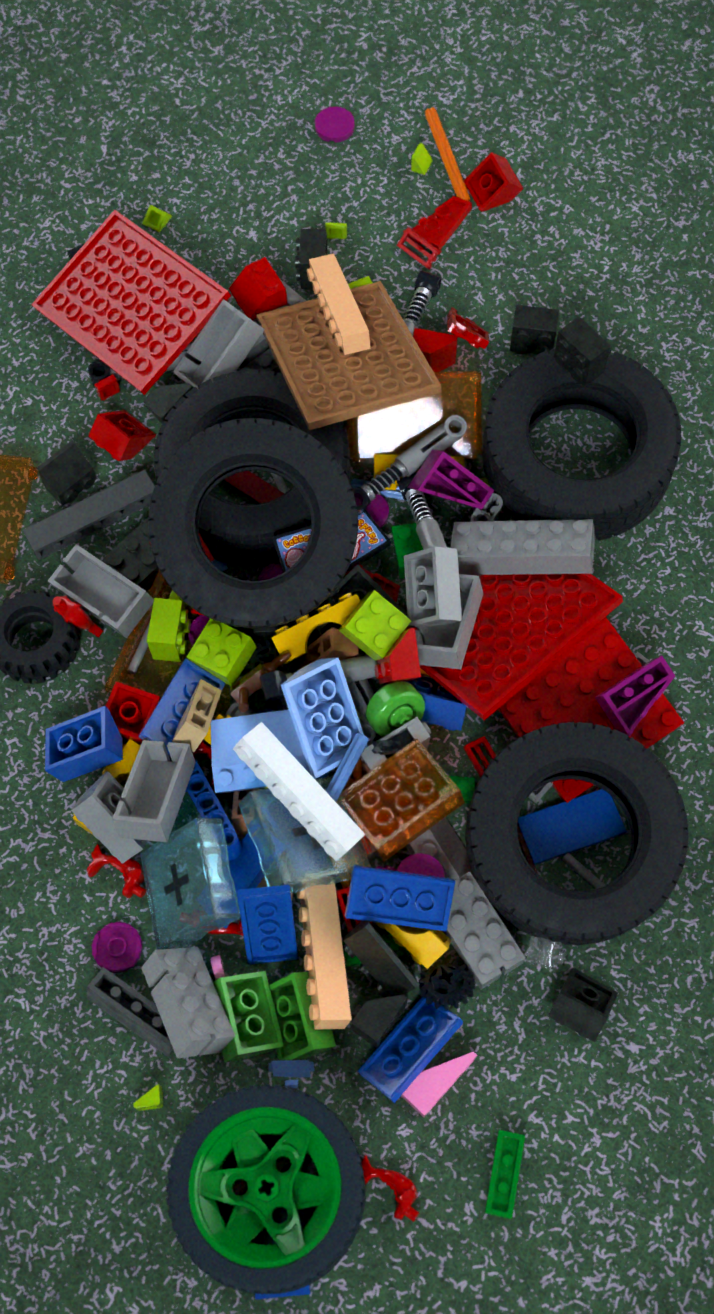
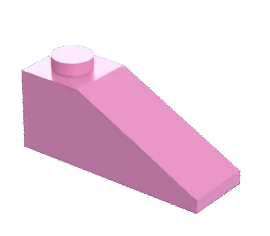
M471 1052L422 1071L401 1097L424 1118L476 1059L477 1054Z

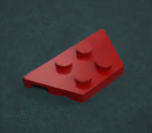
M451 307L447 314L448 331L459 338L467 340L470 345L477 349L479 347L485 349L490 342L489 333L469 318L465 319L458 315L457 310Z

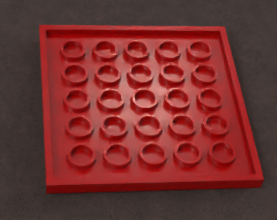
M605 617L498 710L518 738L541 727L569 722L593 723V725L598 724L614 730V726L595 697L642 667V665L607 617ZM662 693L647 711L646 716L635 727L629 738L632 737L644 745L646 749L669 735L685 722ZM575 779L551 782L562 800L567 803L594 786L590 782Z

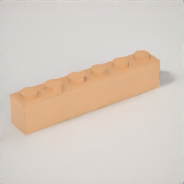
M334 253L309 259L308 279L309 282H312L313 291L318 296L320 307H323L325 319L329 320L330 331L335 333L334 337L337 347L341 346L344 355L371 349L369 330Z
M305 874L301 882L297 884L296 895L301 900L299 921L303 922L304 928L301 934L302 946L306 947L304 969L308 970L309 975L306 990L307 994L311 995L312 1003L309 1007V1017L314 1022V1030L345 1029L352 1019L334 874Z

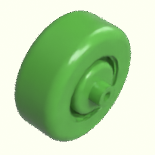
M404 681L392 682L383 686L372 696L367 705L366 719L374 731L383 738L416 717L421 721L425 711V701L422 695L410 683Z

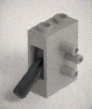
M418 717L365 748L359 759L362 760V772L368 781L374 783L390 773L395 782L399 783L404 779V776L398 767L402 769L406 777L413 776L415 771L408 762L411 759L418 769L425 767L427 763L421 756V753L426 751L429 746L431 731L424 721L420 722Z

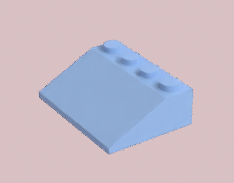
M338 657L319 659L304 666L281 684L311 776L314 779L339 766L356 733L364 735Z
M289 709L211 721V754L215 793L267 787L233 750L241 738L261 722L311 775Z

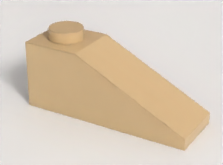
M200 679L178 724L173 742L190 744L192 752H195L208 733L222 690Z

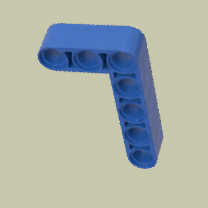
M195 759L196 763L185 792L189 794L221 856L226 860H234L241 855L242 845Z

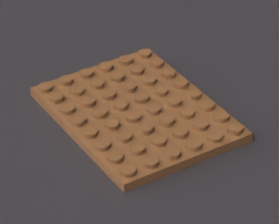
M381 281L350 289L369 330L371 349L344 355L341 346L337 347L335 333L330 331L329 320L325 319L323 307H320L318 298L257 315L258 324L265 329L263 332L265 339L309 430L442 393L440 382Z

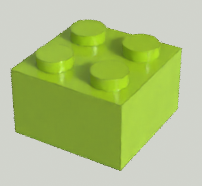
M373 590L365 595L338 631L376 661L384 658L411 623V620L377 591Z
M154 598L147 635V644L154 660L181 662L182 654L187 652L185 636L186 633L190 632L191 619H188V609H185L183 600Z
M210 618L188 653L187 659L232 686L237 681L257 647L250 636Z

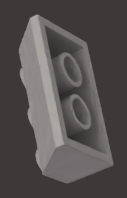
M434 546L405 555L407 617L411 620L408 627L447 625L462 621L457 549Z
M106 771L78 799L71 811L93 833L94 837L100 840L109 849L110 853L123 864L143 850L148 840L119 837L112 818L119 801H122L121 795L124 788Z
M441 810L420 814L399 826L398 834L411 855L417 853L431 855L444 867L446 878L456 880L468 872L472 874L467 851Z

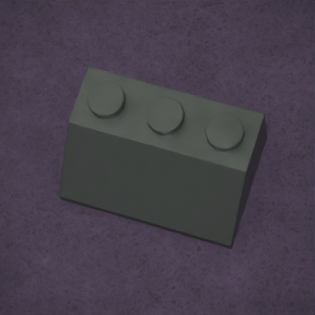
M361 921L343 937V941L346 943L343 945L344 950L351 958L357 956L362 963L359 968L368 978L373 976L378 984L375 987L384 998L388 995L390 997L404 995L420 985L414 975L369 921Z

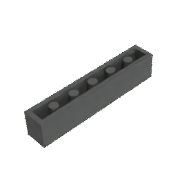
M146 470L135 472L127 479L115 482L108 488L95 492L80 502L72 503L68 508L52 513L48 518L40 522L30 524L23 532L39 561L149 506L155 486Z

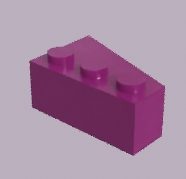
M432 449L407 487L478 509H483L494 492L490 486L444 451Z
M659 656L596 696L595 699L614 728L630 737L641 719L646 716L650 707L658 700L674 679L675 674L663 656Z

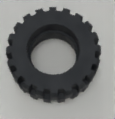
M27 590L26 594H22V592L15 593V597L11 599L7 597L2 600L4 604L0 606V670L5 675L9 674L11 679L19 681L21 678L24 683L28 684L32 683V679H36L37 683L45 682L44 678L49 676L52 680L58 677L56 673L59 670L64 673L69 668L67 665L68 661L74 662L76 658L74 651H78L80 647L78 641L80 638L79 629L70 622L67 624L57 611H54L53 599L57 597L56 595L50 596L49 592L40 591L37 594L35 590ZM40 621L53 626L52 636L43 647L30 652H23L13 648L12 644L16 633L26 624Z

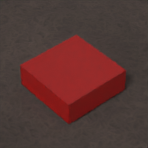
M114 374L94 384L101 401L120 392L119 384Z

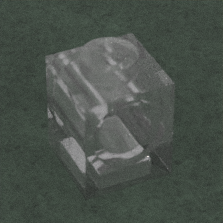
M531 936L529 938L525 964L556 970L557 965H562L565 950L560 949L561 942Z

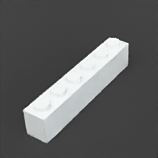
M262 722L243 736L234 746L233 750L237 753L238 757L250 767L256 777L262 780L272 791V794L285 805L290 814L306 828L307 832L319 842L325 852L335 861L339 860L365 835Z

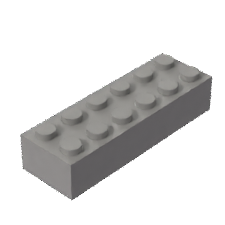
M593 519L454 522L450 548L457 549L459 574L464 575L592 574L595 547Z

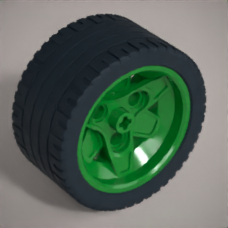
M262 1084V1086L253 1085L250 1088L243 1087L237 1089L238 1091L236 1092L231 1091L223 1098L219 1097L214 1100L213 1104L207 1105L204 1108L205 1110L202 1113L199 1112L194 1117L195 1120L189 1123L186 1127V1132L182 1133L179 1145L177 1144L174 1149V1157H171L169 1164L171 1167L167 1174L169 1180L166 1183V1192L168 1193L166 1200L167 1206H169V1219L172 1221L173 1231L176 1232V1238L179 1244L182 1245L186 1255L190 1256V1260L202 1272L208 1274L210 1278L227 1287L249 1293H286L308 1286L322 1278L341 1261L349 1250L348 1248L352 1245L358 1233L365 1207L363 1167L350 1132L341 1119L339 1120L337 1115L323 1102L320 1103L312 1095L310 1096L301 1090L298 1092L295 1088L288 1086L286 1088L282 1085L271 1086L270 1084ZM275 1135L282 1138L270 1151L259 1136ZM234 1151L238 1168L221 1170L228 1156ZM306 1153L313 1159L319 1177L300 1172ZM281 1158L291 1160V1168L288 1172H278L277 1162ZM240 1180L248 1183V1191L242 1196H238L234 1192V1186ZM268 1183L274 1186L271 1189L272 1194L270 1196L262 1193L266 1190L265 1185ZM217 1201L235 1206L228 1224H226L220 1213ZM317 1206L311 1220L302 1230L298 1210ZM280 1207L285 1208L288 1212L287 1220L281 1224L275 1223L273 1219L274 1211ZM266 1228L277 1244L260 1245L251 1243V1241Z

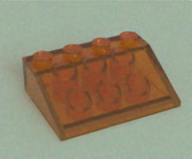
M417 738L345 789L338 798L355 824L365 833V838L383 862L465 803L460 789Z

